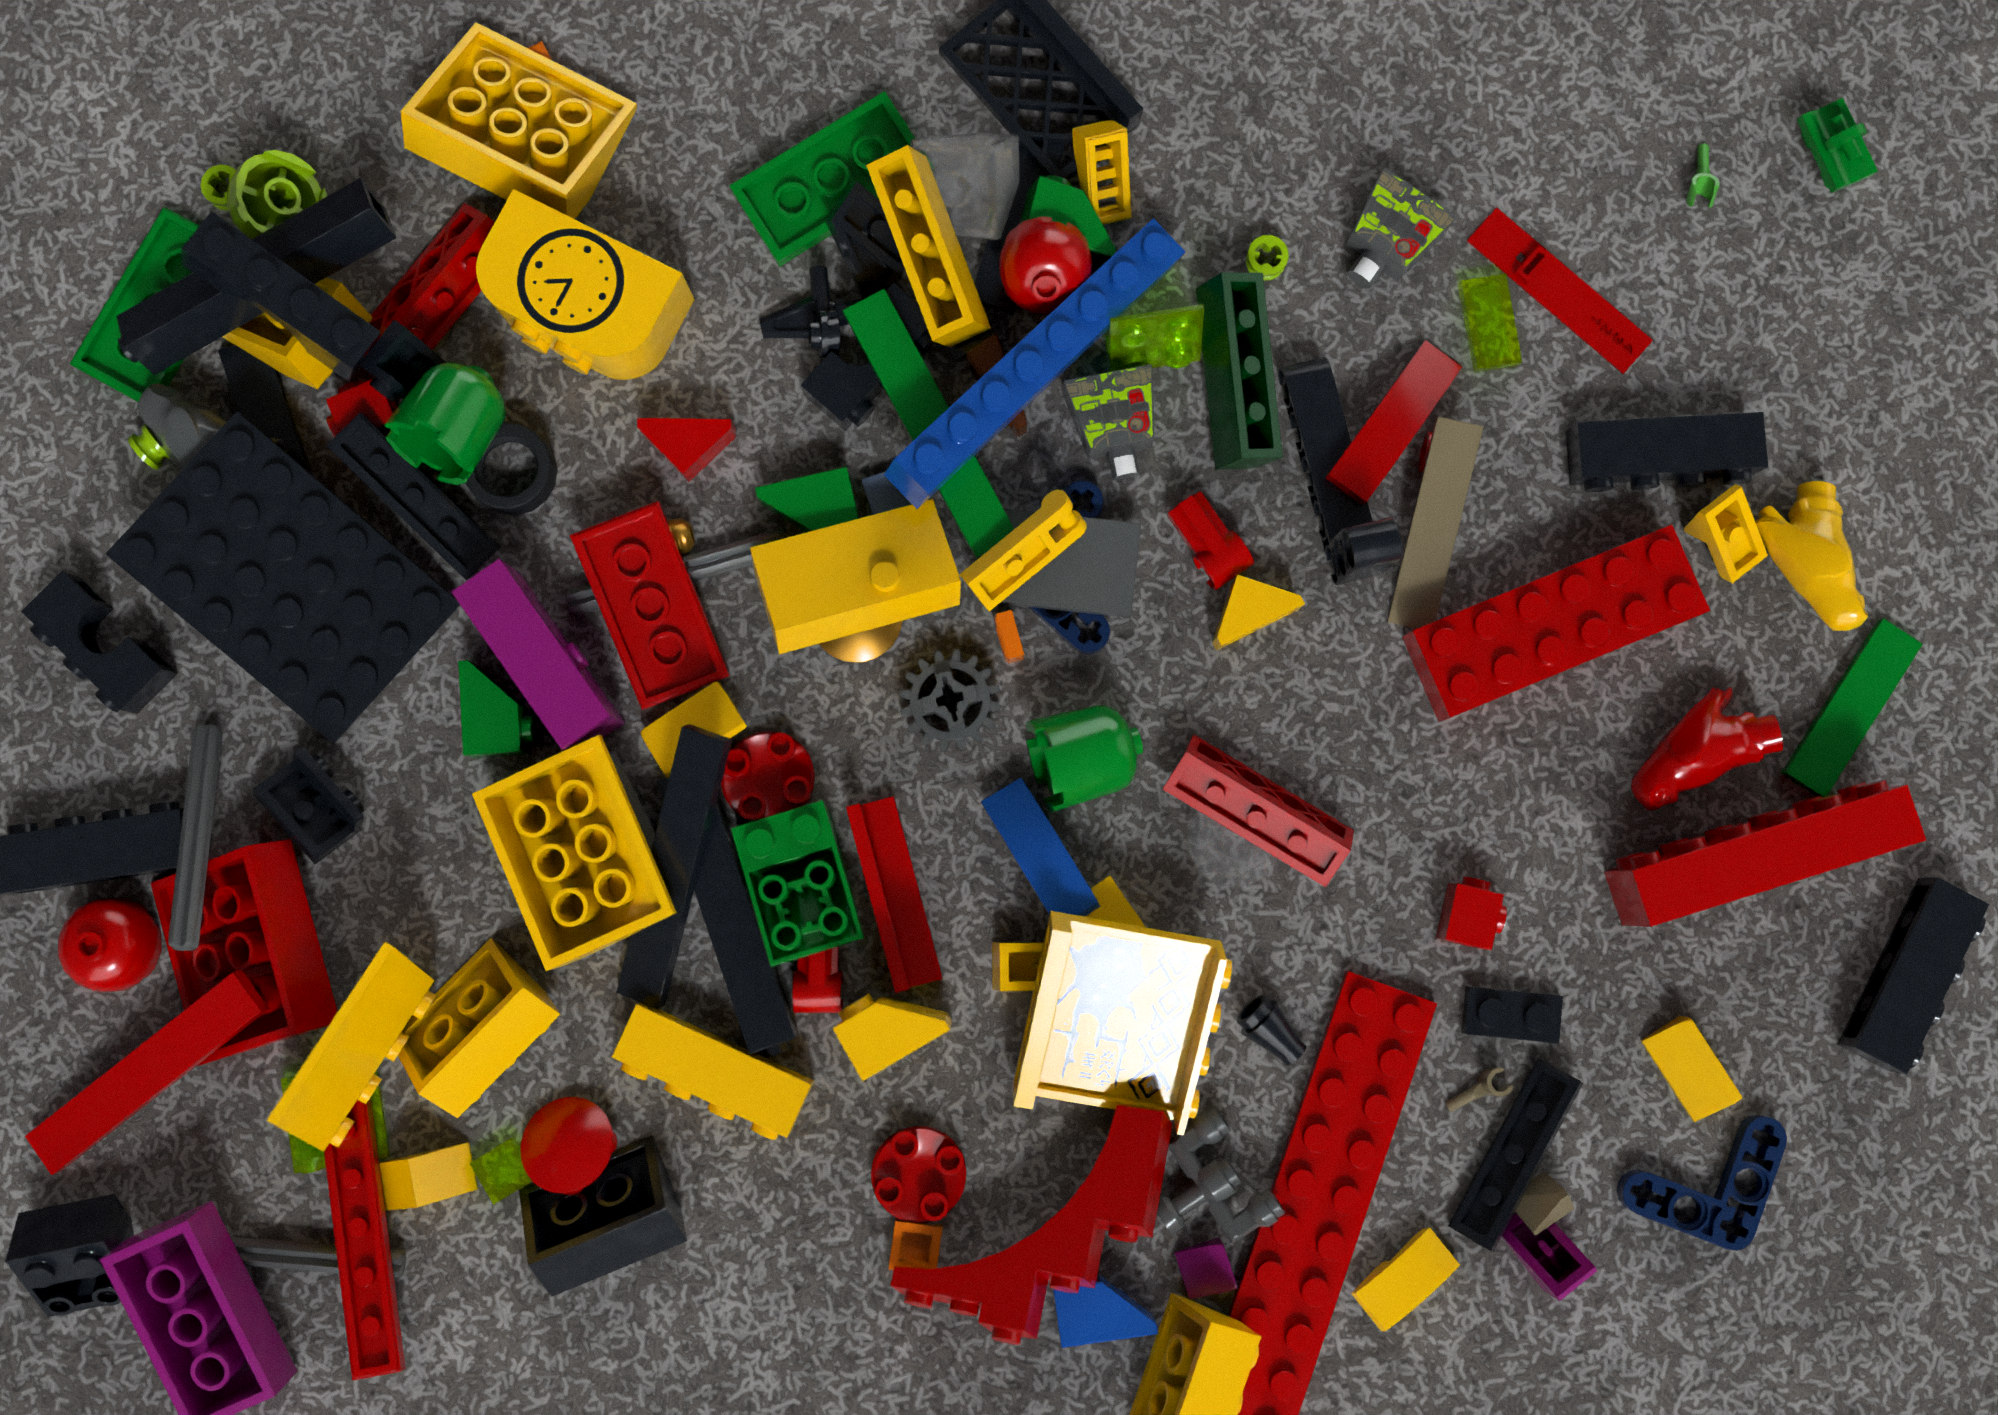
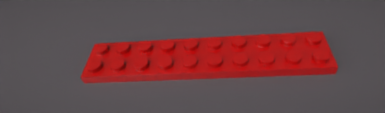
M1345 970L1270 1189L1282 1205L1285 1214L1278 1218L1279 1221L1272 1226L1257 1228L1237 1286L1238 1289H1236L1227 1315L1242 1322L1261 1336L1258 1345V1359L1255 1366L1250 1369L1243 1390L1242 1407L1237 1415H1299L1438 1003Z

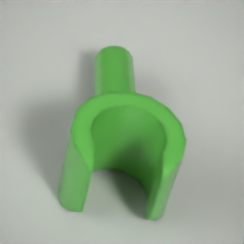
M1700 144L1697 147L1696 175L1692 177L1686 203L1692 207L1696 194H1700L1709 201L1708 208H1711L1714 204L1720 182L1716 176L1710 174L1709 145Z

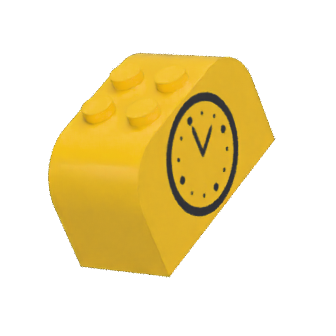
M515 189L509 195L477 257L476 275L483 294L511 326V329L523 337L521 341L530 348L545 355L549 348L564 357L562 360L564 364L584 375H587L590 369L609 378L629 380L644 376L652 371L664 358L695 300L681 272Z

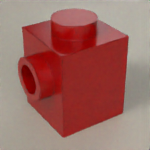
M372 380L365 383L363 381L351 382L340 387L337 395L325 399L332 414L326 417V421L331 433L335 437L360 412H364L388 435L391 429L386 428L385 424L398 408L396 401H390L370 386L369 383Z
M1463 876L1462 884L1448 883L1436 938L1492 951L1495 934L1502 932L1506 922L1507 907L1502 905L1504 894L1490 891L1491 882Z

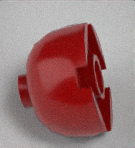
M1041 216L1026 220L1011 230L1005 239V245L1001 250L999 258V273L1006 294L1017 306L1034 314L1049 315L1091 276L1092 255L1087 239L1076 226L1067 222V225L1061 222H1054L1052 217Z
M100 898L77 908L64 921L58 936V958L64 972L77 985L97 992L125 991L139 984L155 969L162 952V934L159 926L155 924L153 917L140 903L126 898Z

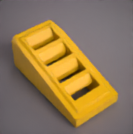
M1113 120L1072 128L1073 149L1080 189L1084 190L1102 225L1132 218L1127 128ZM1107 143L1106 146L1095 148L1096 145ZM1109 159L1110 165L1096 168V162ZM1112 178L1113 184L1098 187V181ZM1115 196L1116 203L1099 207L1098 200Z

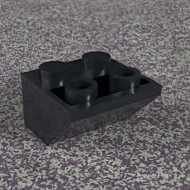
M115 1194L18 1213L5 1262L47 1317L63 1316L76 1311L119 1304L121 1301L100 1259L124 1240L134 1236L132 1219Z

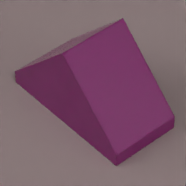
M1515 1214L1502 1235L1504 1241L1538 1285L1558 1301H1561L1597 1272L1592 1262L1555 1223L1535 1236L1518 1214Z

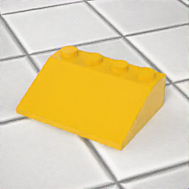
M475 22L402 108L401 121L404 148L505 200L508 199L512 190L515 189L576 219L591 199L637 110V103Z
M602 735L592 737L472 793L546 971L573 963L677 913Z
M384 942L266 1121L323 1152L329 1143L339 1147L354 1124V1121L347 1118V1115L357 1100L367 1104L382 1081V1078L375 1075V1072L386 1057L394 1062L409 1039V1036L402 1032L412 1015L421 1020L435 999L436 995L429 991L434 980L395 947Z

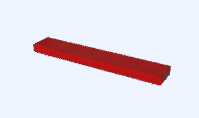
M242 969L232 972L29 1132L25 1138L51 1175L61 1172L270 1008Z
M371 1098L367 1104L357 1100L347 1115V1118L354 1121L351 1129L339 1147L329 1143L324 1151L352 1381L402 1372L406 1369Z

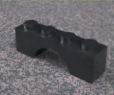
M212 211L181 248L182 265L223 294L239 297L268 314L286 328L303 345L308 354L348 382L359 369L361 360L379 339L381 331Z

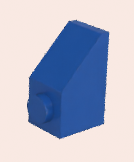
M1100 1274L1097 1275L1095 1289L1080 1286L1079 1293H1067L1053 1289L1061 1348L1158 1334L1154 1316Z

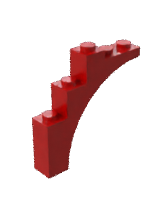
M1117 1105L1107 1141L1089 1176L1069 1202L1040 1229L1002 1252L968 1264L933 1269L894 1267L890 1286L905 1296V1303L913 1306L932 1308L933 1301L950 1304L949 1310L952 1312L974 1317L978 1316L980 1309L978 1323L992 1332L991 1339L1014 1345H1020L1021 1337L1037 1340L1048 1281H1051L1050 1287L1052 1289L1067 1293H1079L1080 1286L1095 1289L1106 1231H1109L1108 1236L1110 1238L1124 1242H1137L1138 1236L1153 1238L1173 1124L1164 1111Z

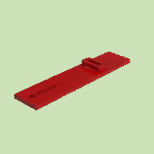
M1497 207L1467 240L1470 245L1622 374L1629 369L1653 341ZM1520 252L1525 256L1521 262L1516 259Z

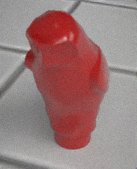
M1714 687L1711 688L1702 700L1694 705L1663 736L1652 754L1632 777L1631 790L1634 797L1648 811H1654L1663 805L1675 803L1678 800V794L1681 792L1690 791L1714 782L1724 773L1735 767L1744 766L1749 763H1758L1764 758L1765 754L1783 751L1782 734L1776 716L1771 714L1755 717L1754 713L1744 712L1738 716H1725L1722 712L1732 699V687L1727 688L1725 691L1718 688L1715 689Z

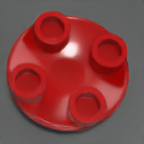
M770 731L755 733L739 741L729 751L721 782L722 791L729 806L739 816L753 822L805 806L814 788V766L805 748L788 734Z
M580 1097L559 1098L539 1109L528 1122L521 1140V1161L528 1177L540 1188L553 1193L575 1195L593 1183L602 1174L611 1158V1154L617 1147L618 1140L607 1115L595 1103Z
M912 1126L901 1129L888 1137L876 1152L871 1169L873 1191L882 1207L900 1220L911 1223L941 1220L957 1204L964 1191L966 1164L963 1154L957 1144L940 1130L927 1126Z

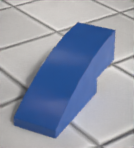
M1022 778L1017 779L981 801L989 818L1049 916L1050 911L1085 917L1101 907Z

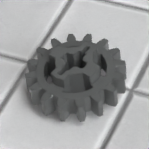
M939 650L935 652V663L929 665L922 658L918 660L921 670L918 676L908 672L905 675L906 680L913 686L911 690H902L899 693L900 698L910 701V706L900 710L902 717H914L915 721L908 728L911 734L917 733L920 730L925 732L922 741L924 746L927 747L934 739L940 740L941 752L947 751L949 742H956L959 750L965 751L966 738L971 736L974 741L981 743L983 739L979 729L983 726L993 730L995 727V723L987 716L989 712H1000L1001 705L990 701V697L999 693L1000 688L999 685L987 686L986 681L992 675V671L990 668L978 672L975 669L978 657L973 655L967 663L961 662L960 651L954 650L951 660H944ZM951 671L966 674L977 685L964 686L953 679ZM935 675L937 684L930 696L919 700L923 685L929 678ZM943 681L948 682L949 689H952L954 696L962 695L964 698L963 701L957 703V722L953 721L952 715L948 713L946 706H937V702L941 701L944 697ZM982 703L978 717L966 728L963 717L969 707ZM934 715L947 722L950 732L933 728L924 720V717Z

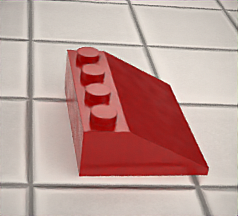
M291 839L247 845L208 861L199 945L193 951H176L168 944L176 873L150 883L183 1009H187L232 972L241 969L270 1008L199 1063L198 1066L330 1025L338 1011Z

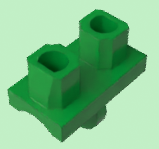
M1843 97L1822 108L1804 113L1796 120L1802 131L1800 134L1806 146L1810 148L1821 171L1820 176L1831 193L1869 178L1878 172L1862 138L1868 131L1864 123L1856 125Z

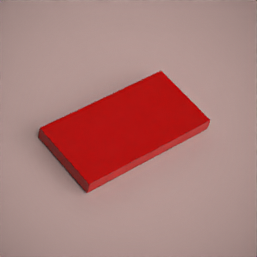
M660 501L569 535L642 710L730 676Z

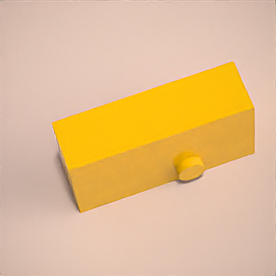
M933 499L927 500L918 509L913 505H908L750 547L754 574L779 654L960 605L961 579Z

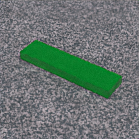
M1886 619L1877 620L1781 771V774L1813 795L1821 796L1822 798L1826 797L1923 643Z

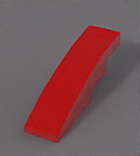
M1425 340L1325 478L1363 506L1421 428L1462 366Z

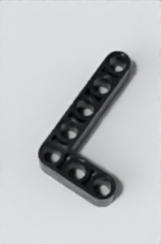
M1326 357L1281 367L1278 371L1280 385L1285 384L1288 395L1284 402L1291 428H1296L1300 442H1296V447L1303 473L1308 472L1312 486L1307 488L1315 517L1320 516L1323 530H1320L1319 533L1327 561L1332 560L1335 574L1331 575L1335 585H1340L1381 575L1402 558V542L1394 519L1388 517L1373 521L1368 502L1362 506L1325 478L1351 443L1330 363Z

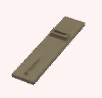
M1436 417L1387 622L1420 628L1436 621L1484 426Z

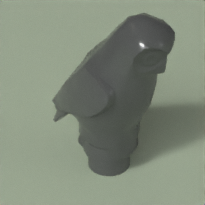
M162 384L149 385L141 394L137 405L141 419L160 442L171 461L181 470L190 463L228 421L221 414L208 407L186 402L184 392L170 389ZM270 437L286 451L285 443L282 439Z

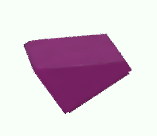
M1219 1237L1174 1252L1189 1299L1238 1289L1224 1244Z

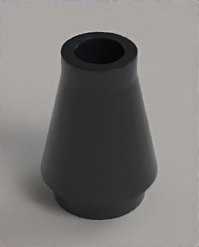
M1260 995L1250 1001L1237 1017V1023L1242 1027V1035L1278 1057L1287 1066L1296 1062L1306 1050V1045L1300 1040L1275 1000L1269 1001L1264 995Z

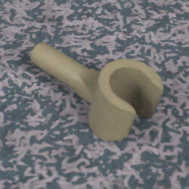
M1488 1068L1481 1072L1477 1084L1444 1102L1449 1112L1451 1113L1485 1095L1498 1097L1508 1095L1513 1089V1084H1505L1498 1090H1495L1491 1083L1493 1076L1502 1072L1504 1068Z

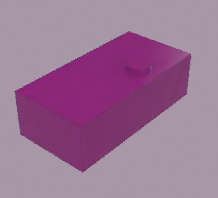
M498 559L452 591L456 600L562 750H567L597 735H602L605 738L625 724V721L587 669L589 663L582 652L573 642H568L520 572L501 559Z
M212 1200L127 1238L100 1259L178 1415H234L275 1397L298 1372Z

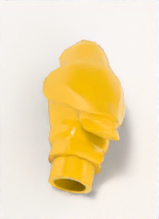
M1811 481L1800 484L1797 487L1796 502L1788 513L1789 523L1773 506L1764 507L1758 514L1759 519L1755 522L1772 560L1795 591L1810 604L1819 618L1832 631H1849L1861 626L1868 618V613L1865 610L1864 596L1856 589V574L1852 551L1842 530L1843 510L1838 501H1836L1835 485L1823 481Z

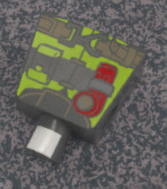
M1385 167L1375 182L1345 246L1359 255L1348 271V276L1356 284L1367 289L1371 288L1382 271L1398 282L1446 234L1457 216Z
M1151 364L1065 380L1063 396L1088 460L1108 456L1113 480H1125L1140 475L1135 451L1151 448L1154 441L1153 371Z

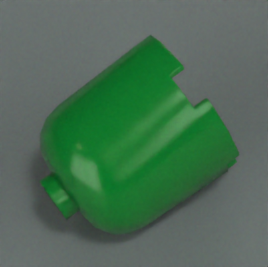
M452 362L433 366L425 372L386 422L385 427L391 429L386 436V440L396 453L413 467L418 468L421 462L431 468L440 471L436 477L437 480L454 485L465 484L503 424L506 416L504 399L494 385L491 375L478 366H466Z
M1105 705L1092 706L1026 722L1028 732L1032 731L1035 735V738L1026 740L1030 764L1036 784L1046 782L1051 797L1044 798L1043 801L1050 812L1118 792L1128 787L1133 781L1137 769V755L1143 754L1141 736L1136 727L1129 728L1126 720L1114 708Z

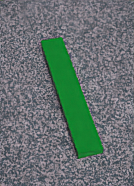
M883 289L844 309L843 314L913 442L949 407L886 290ZM975 456L938 490L976 560L1014 530Z

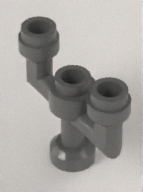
M1215 1106L1208 1111L1204 1110L1196 1115L1193 1125L1185 1130L1184 1135H1177L1170 1140L1169 1150L1186 1176L1193 1178L1196 1184L1173 1200L1169 1196L1161 1195L1157 1214L1167 1229L1174 1235L1184 1228L1185 1220L1183 1216L1207 1200L1210 1204V1213L1230 1244L1233 1245L1258 1227L1272 1226L1279 1221L1278 1218L1285 1214V1211L1276 1196L1268 1188L1261 1193L1259 1191L1250 1197L1247 1207L1234 1215L1225 1199L1236 1193L1235 1187L1242 1183L1238 1173L1227 1158L1220 1162L1214 1159L1203 1167L1194 1153L1195 1150L1204 1144H1216L1224 1138L1223 1135L1231 1131Z

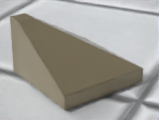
M1543 1172L1532 1179L1515 1212L1536 1236L1574 1210V1206L1566 1190L1546 1172Z

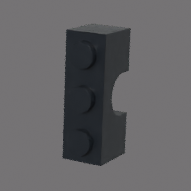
M893 283L886 292L918 352L923 357L935 342L930 337L918 303ZM832 351L800 385L804 396L844 431L852 423L859 427L868 419L875 409L872 401L883 390L870 363L860 366L850 365Z
M62 571L21 611L33 623L29 628L30 631L47 646L53 647L55 645L66 656L62 660L63 664L74 675L83 680L88 678L99 689L95 692V695L106 707L114 712L122 710L138 714L178 673L147 642L129 636L114 650L103 653L97 644L96 632L101 621L113 609L81 577Z

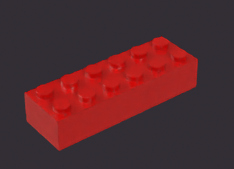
M1669 525L1412 630L1404 635L1402 639L1438 722H1441L1710 611V608L1673 525Z
M1886 779L1868 784L1861 782L1837 789V794L1823 798L1816 796L1792 804L1793 808L1778 812L1777 810H1771L1748 817L1749 822L1732 825L1731 823L1704 831L1705 837L1700 836L1689 840L1686 837L1661 844L1659 846L1662 854L1659 853V850L1647 853L1640 851L1616 858L1617 868L1604 871L1621 925L1652 927L1926 841L1927 839L1908 785L1888 787Z

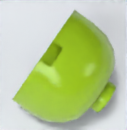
M270 150L254 155L237 168L227 187V206L236 226L243 234L253 239L327 197L325 187L320 189L318 181L313 176L316 172L310 164L292 153Z

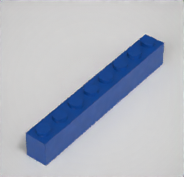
M1153 218L897 455L884 476L916 509L921 507L1169 273L1184 255V249Z

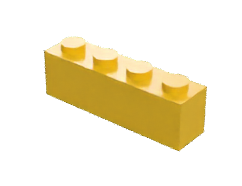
M906 145L867 164V169L932 341L952 347L991 329L927 157L911 146Z
M643 1003L636 1004L612 1055V1058L622 1062L620 1069L623 1072L641 1080H647L648 1075L666 1082L663 1089L668 1093L685 1100H690L692 1095L709 1102L707 1110L728 1120H733L735 1115L753 1122L750 1127L752 1131L771 1140H776L778 1135L785 1138L790 1135L815 1081L767 1058L764 1059L763 1056L756 1053L749 1054L747 1049Z

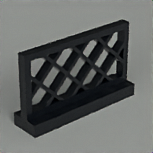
M997 0L939 47L941 57L1047 176H1059L1069 180L1077 173L1075 155L1074 159L1061 170L1047 157L1048 143L1073 145L1072 135L1049 133L1050 112L1077 114L1076 127L1082 126L1083 114L1102 116L1105 121L1113 120L1126 127L1127 135L1140 124L1143 107L1047 0ZM1007 10L1019 23V36L991 34L992 22ZM987 26L986 34L979 33ZM1024 30L1031 36V38L1023 37ZM966 43L985 44L984 65L964 63L955 52ZM990 45L1018 47L1016 67L989 65ZM1022 49H1042L1049 57L1048 70L1021 68ZM1054 63L1061 71H1053ZM975 75H983V82ZM988 76L1015 78L1014 99L994 97L987 89ZM1020 78L1047 80L1046 101L1019 99ZM1052 81L1072 82L1079 90L1078 104L1051 102ZM1084 97L1088 100V102L1091 105L1083 104ZM1005 108L1013 109V115L1011 116ZM1018 109L1045 111L1044 132L1024 131L1017 123ZM1035 142H1043L1042 150ZM1107 143L1096 145L1095 148L1106 146Z

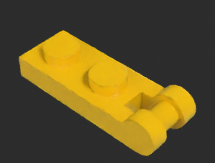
M1054 490L1048 493L1043 498L1040 509L959 574L989 612L1085 533L1087 524L1078 511L1072 510L1073 503L1065 491Z

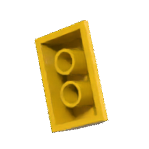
M490 938L435 993L436 997L422 1019L420 1020L415 1016L410 1018L402 1031L409 1036V1039L398 1054V1057L417 1093L454 1117L459 1118L506 1069L515 1063L516 1059L541 1034L547 1031L560 1013L546 991L494 939Z
M870 993L842 1009L838 1013L842 1020L832 1029L860 1078L864 1081L949 1031L952 1019L948 1012L887 996H881L874 1001Z
M1171 1293L1129 1415H1237L1242 1407L1243 1390L1250 1369L1255 1366L1258 1359V1345L1261 1336L1236 1319L1188 1298Z

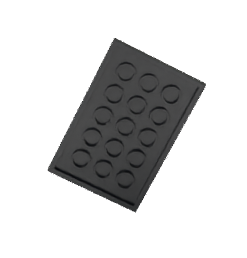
M236 412L106 552L110 559L333 744L336 743L460 606L459 602L449 591L241 412Z

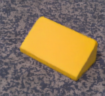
M713 682L643 728L640 734L664 775L669 778L682 726L691 724L731 738L744 730L747 725L721 684Z
M1679 1015L1641 1040L1693 1122L1729 1107L1743 1098L1690 1017Z

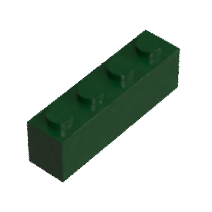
M1221 272L1196 288L1215 470L1258 468L1283 458L1263 273Z

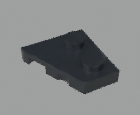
M850 181L825 218V222L861 297L865 299L883 289L887 290L893 283L896 284L905 271V267L879 199L857 181Z

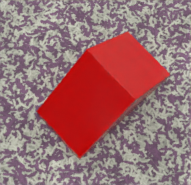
M637 418V428L642 435L688 482L736 438V427L731 419Z

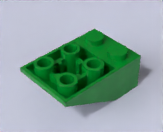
M823 800L731 828L771 967L864 939L840 844L829 808Z

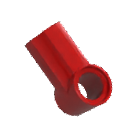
M1201 491L1191 495L1168 512L1167 517L1194 554L1192 559L1196 568H1203L1210 578L1207 584L1213 590L1219 589L1234 579L1237 574L1240 575L1254 565L1253 557L1245 543L1233 530L1228 531Z
M839 946L798 959V969L794 970L793 975L794 1013H839L843 1009V999H841L843 971L839 970Z

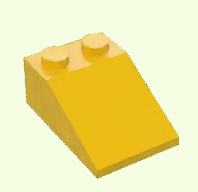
M326 277L315 284L368 323L373 318L342 283ZM266 313L223 336L229 342L287 377L317 390L333 372V370L308 354L303 345L286 328Z

